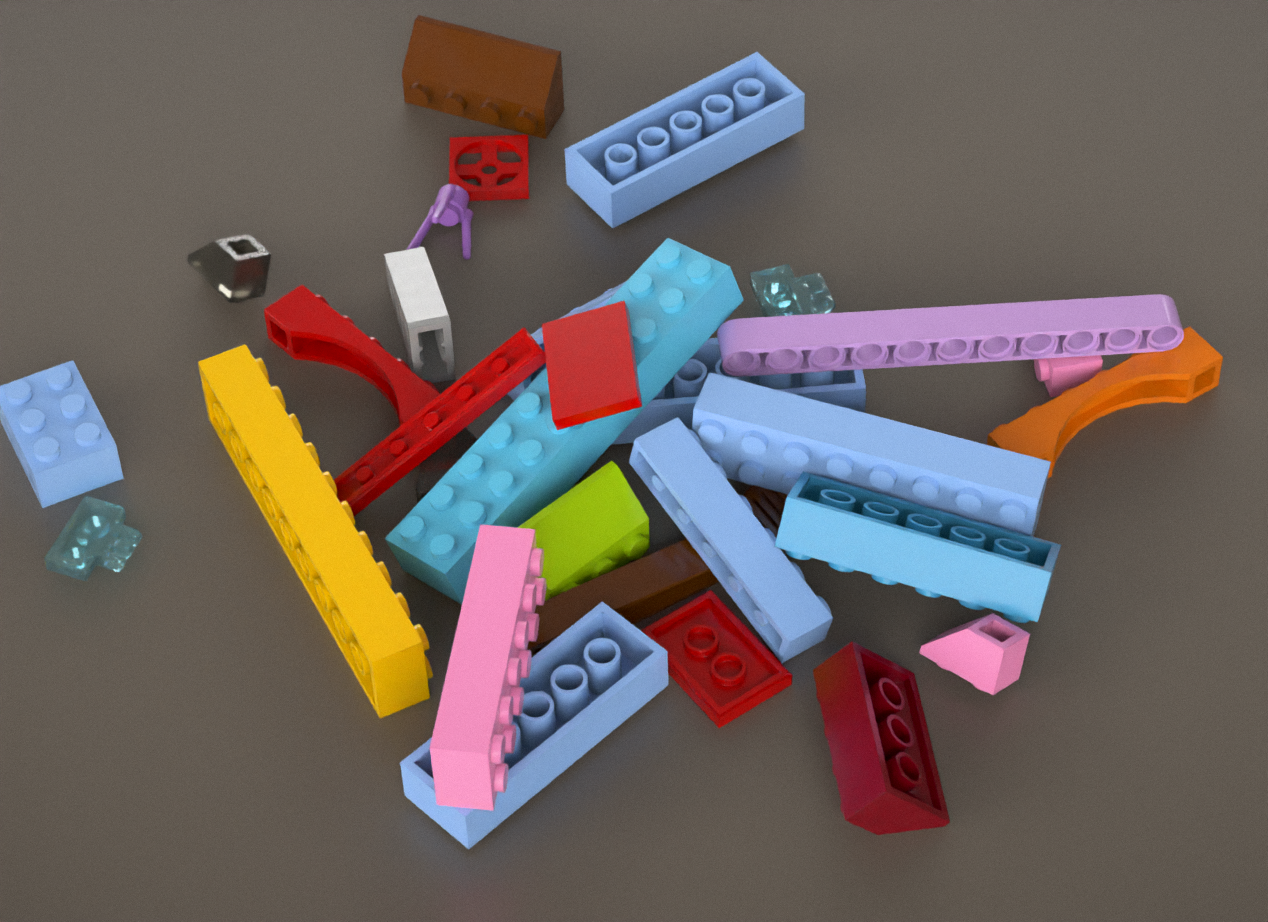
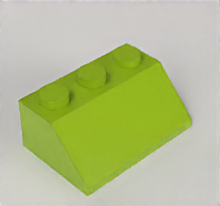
M612 460L517 527L535 529L536 547L544 549L543 571L539 578H546L545 601L618 569L631 560L639 559L650 547L649 518L618 465Z

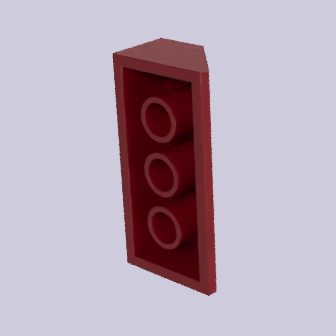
M853 641L813 669L817 688L816 696L821 706L825 725L824 733L829 743L833 762L832 771L837 780L841 799L840 808L845 820L876 835L944 827L950 823L915 674Z

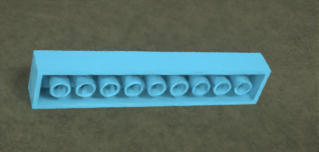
M667 238L604 305L625 301L628 307L642 407L557 430L552 419L546 367L385 538L402 569L462 605L480 524L517 528L573 487L744 301L731 267Z

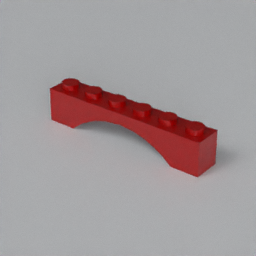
M304 285L298 286L264 309L267 334L272 342L295 360L316 361L334 365L357 374L371 383L387 398L397 414L400 426L440 395L437 388L430 381H423L411 371L404 360L394 358L384 350L376 338L365 335L348 316L340 315L330 307L323 296L320 294L315 295ZM468 426L421 463L432 470L469 444Z

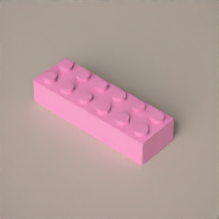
M480 524L430 744L437 805L494 811L497 792L506 791L508 764L504 763L506 753L513 754L516 725H512L513 715L520 716L522 713L524 688L519 687L521 678H529L532 654L531 650H527L528 642H536L539 615L534 613L536 605H544L546 596V578H539L543 571L544 549L536 547L535 529Z

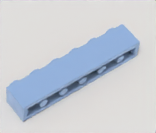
M677 417L637 437L629 459L630 465L778 660L784 663L825 640L833 620L827 602L821 596H816L808 586L800 567L796 563L790 562L780 548L774 547L776 542L775 535L771 530L761 525L754 516L748 500L743 495H738L727 481V476L722 466L717 462H713L703 450L698 435L693 430L687 429L680 418Z

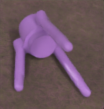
M453 184L441 187L434 205L430 207L426 219L406 250L418 248L433 223L439 222L444 226H454L460 222L462 223L463 258L466 260L470 259L471 220L474 213L467 208L469 195L462 187Z

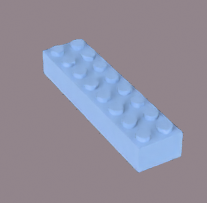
M709 372L693 411L692 430L698 435L703 450L713 462H717L722 466L729 479L789 494L802 472H807L1014 532L1034 536L1046 488L1050 461Z

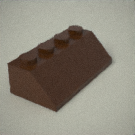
M421 15L416 17L402 70L404 100L406 103L547 139L564 111L561 51Z

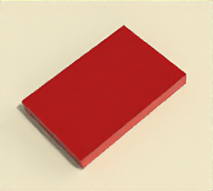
M625 301L542 324L552 419L557 430L642 407L630 316Z
M711 589L640 630L668 651V674L718 728L723 727L792 685V674Z

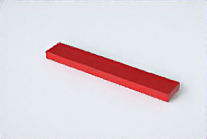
M523 327L335 478L334 482L338 493L336 497L339 502L346 500L353 515H357L546 363L545 352L526 328Z

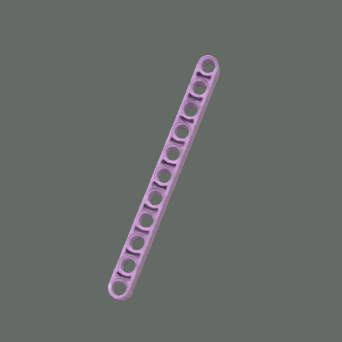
M1156 294L740 318L723 323L718 328L717 338L723 370L729 375L742 377L1163 352L1177 347L1184 338V331L1174 300L1167 295Z

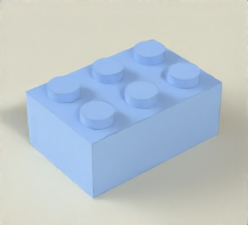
M73 360L0 386L1 423L42 508L124 479L116 443Z

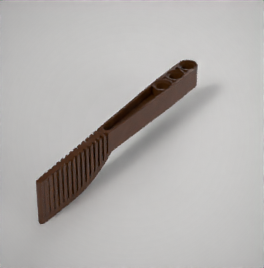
M752 485L743 496L750 503L753 514L761 525L771 530L777 538L788 494ZM687 539L556 595L546 600L543 606L536 605L534 614L539 615L538 636L536 642H528L527 650H531L533 657L601 602H604L634 625L719 581Z

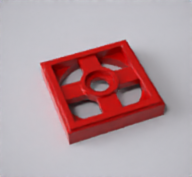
M528 134L450 137L449 184L462 187L468 193L469 201L529 199ZM516 152L520 156L521 162L502 163L497 159V153ZM481 153V160L476 164H458V159L463 154ZM493 166L497 170L493 174H485L482 172V169ZM504 178H514L505 184L497 186ZM462 179H475L481 184V187L469 184Z

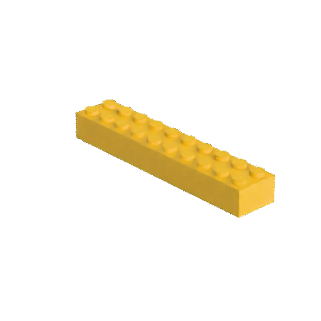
M244 344L199 361L198 365L209 421L379 718L381 719L429 699L428 679L433 677L430 663L424 654V651L429 649L427 636L420 624L413 626L410 621V610L402 593L394 594L390 587L392 586L391 578L385 564L382 561L376 563L373 559L372 545L365 531L357 532L354 527L355 519L346 500L339 502L336 497L338 493L335 482L329 471L322 473L320 470L319 457L311 442L304 443L302 429L294 413L290 415L286 413V404L281 390L277 385L270 386L268 371L263 360L260 357L254 359L247 345Z

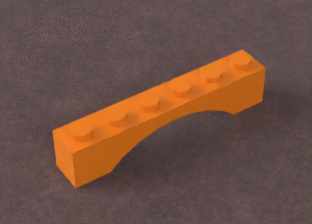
M1189 326L1183 330L1184 338L1177 347L1163 352L1132 354L1126 361L1109 370L1100 371L1092 379L1075 388L1066 389L1060 396L1041 406L1031 408L1025 415L1008 424L997 426L988 434L987 445L1050 461L1049 478L1052 476L1056 461L1064 447L1081 429L1096 419L1119 409L1140 404L1161 402L1187 403L1218 386L1223 356Z

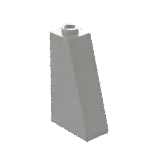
M425 247L384 254L387 283L411 371L423 381L428 380L431 383L456 379L451 321Z

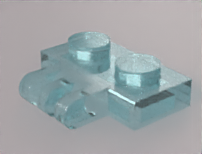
M789 264L750 273V286L764 317L825 314L833 311L836 307L833 297L830 296V290L825 285V280L820 273L795 278Z
M85 496L45 556V565L49 571L87 581L96 565L120 572L126 565V559H129L135 550L133 546H137L143 536L137 529L122 525L126 520L123 506Z

